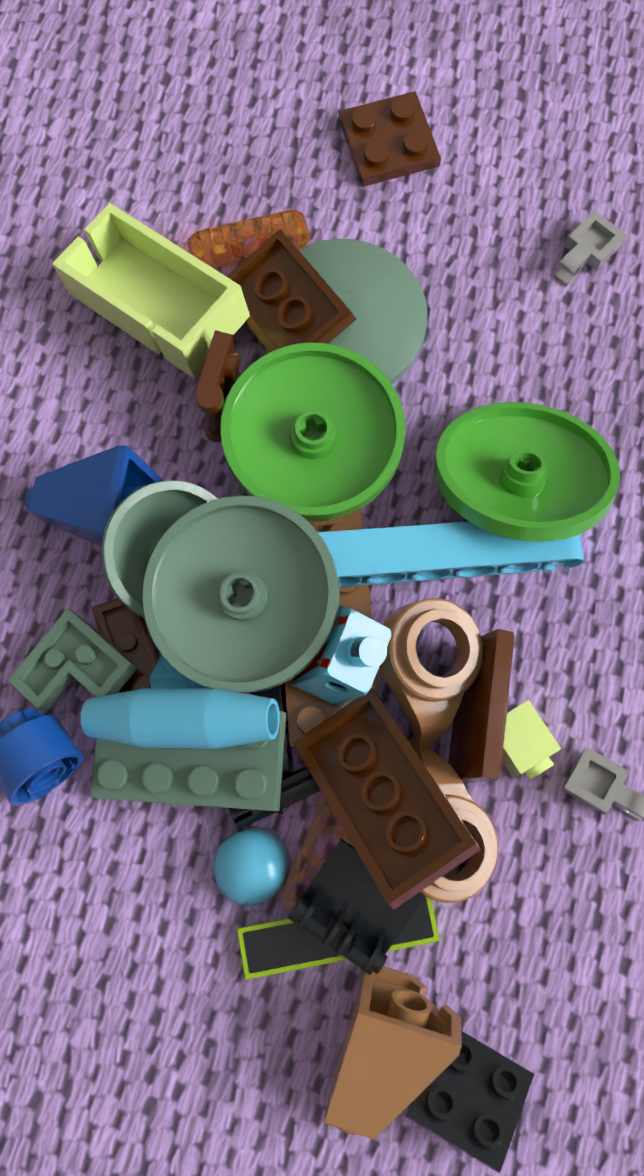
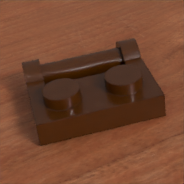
M216 330L214 331L196 389L195 398L198 408L205 414L203 428L206 437L213 442H221L223 407L232 386L242 373H239L241 355L235 352L233 334Z

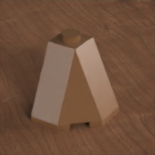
M383 966L378 974L372 972L370 975L367 972H363L329 1092L324 1119L325 1124L337 1127L346 1134H358L374 1140L459 1056L462 1047L461 1017L448 1005L441 1006L439 1010L424 996L427 987L414 975Z

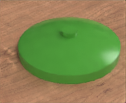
M309 342L299 343L276 349L262 356L239 376L232 386L223 407L221 441L229 470L235 481L248 496L262 497L281 503L300 514L307 521H324L343 517L363 508L373 501L389 484L397 470L403 452L405 417L395 388L385 374L371 361L352 350L337 345Z
M525 402L489 404L472 409L456 418L447 426L439 439L434 464L437 486L445 500L458 514L488 532L523 541L544 542L562 540L591 529L609 512L620 481V469L617 458L610 445L596 430L566 412L544 405Z

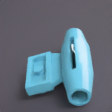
M162 655L149 677L151 688L89 698L85 701L81 711V727L87 737L139 748L220 749L274 740L280 725L279 706L275 699L202 686L179 673Z

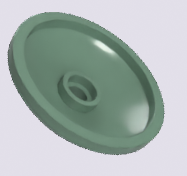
M184 481L155 482L129 494L111 514L102 539L101 557L103 570L114 594L135 614L145 618L142 599L145 571L161 537L187 512L204 503L218 499L212 493L200 486Z

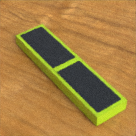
M425 897L388 951L440 941L432 899ZM288 918L237 928L245 980L348 960L344 956L335 953V950L329 946L322 944V941L303 928L297 927V924Z

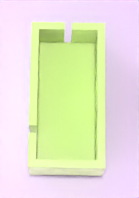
M111 203L84 229L101 264L97 266L85 240L79 236L52 263L71 296L158 355L162 352L167 361L194 379L203 370L214 331L234 335L250 317L239 284Z

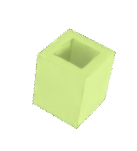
M527 700L507 713L502 762L512 778L525 772L530 780L554 765L549 756L561 748L531 702Z

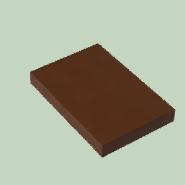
M281 229L226 276L241 286L250 314L245 323L269 353L276 349L299 343L329 344L357 320L349 308Z
M496 629L481 636L483 641V659L480 672L473 684L464 692L453 719L448 763L456 771L463 784L495 781L500 778L515 638L514 632Z

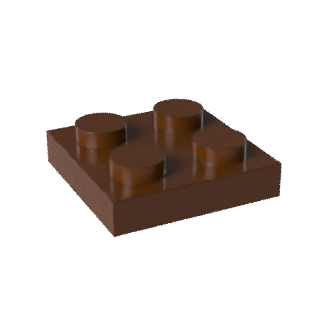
M416 91L339 111L338 120L362 187L440 167L441 156Z

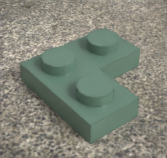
M67 608L7 681L37 709L47 712L75 678L95 697L116 694L138 669V666L76 612Z

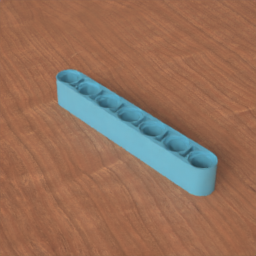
M471 522L318 532L333 557L339 578V587L555 570V565L565 564L566 568H573L583 564L585 561L580 534L556 541H523L493 534Z

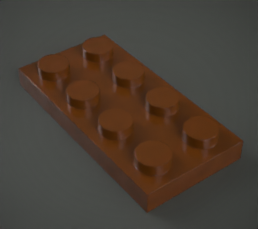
M373 688L366 695L356 698L293 742L385 901L391 908L396 909L481 850Z

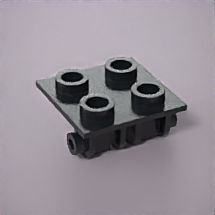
M340 839L289 914L288 919L297 924V927L300 929L303 928L322 941V944L335 950V953L344 956L360 967L363 972H367L370 975L372 972L378 974L387 960L388 956L385 954L426 895L419 892L396 909L391 908L385 901L356 849L343 839Z
M461 1031L462 1047L459 1056L407 1107L408 1111L405 1117L500 1173L534 1073Z

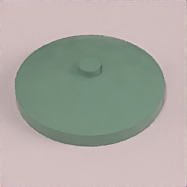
M330 239L300 248L301 254L357 319L329 344L344 347L360 354L375 364L390 380L391 384L395 383L410 369L418 357L427 328L425 296L412 271L389 251L364 241ZM262 345V348H263L265 354H268L269 352H268V351L266 350V348Z
M223 497L190 510L180 517L161 537L145 571L142 594L143 611L149 633L156 647L169 664L179 673L208 688H218L240 693L259 692L279 686L293 679L304 671L321 653L331 636L338 615L340 601L339 578L333 557L317 530L300 514L281 503L262 497Z

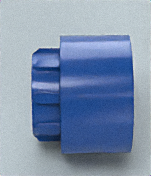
M28 708L20 710L0 722V788L11 805L20 806L28 804L45 796L70 778L81 766L83 755L56 716L45 715L41 710Z

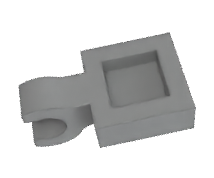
M594 210L568 236L564 246L570 252L560 261L559 265L561 268L554 274V278L567 287L586 264L597 271L623 244L627 235Z
M586 747L561 790L603 815L609 812L613 804L637 821L641 818L644 819V795L624 785L630 771Z

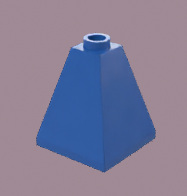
M118 445L35 477L34 486L30 487L26 493L25 503L27 510L43 522L102 547V539L107 522L121 501L145 485L164 480L128 446Z

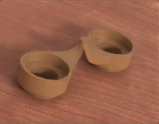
M428 598L396 609L384 621L383 626L391 629L392 636L387 646V656L379 666V670L386 683L392 688L409 720L413 732V737L409 741L481 848L480 851L469 858L466 866L458 874L447 878L442 876L420 891L426 895V898L444 903H455L474 896L487 884L496 866L498 841L492 821L486 812L472 801L456 771L446 760L429 747L449 728L457 713L464 692L476 680L482 665L483 641L477 624L461 606L446 599ZM429 622L440 623L449 629L455 638L457 646L456 662L452 669L443 677L434 676L426 671L418 660L416 652L417 637L422 627Z

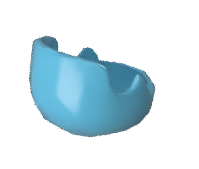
M255 827L243 829L229 836L217 850L213 864L217 887L232 902L249 906L259 904L283 889L288 879L291 858L286 843L273 831Z

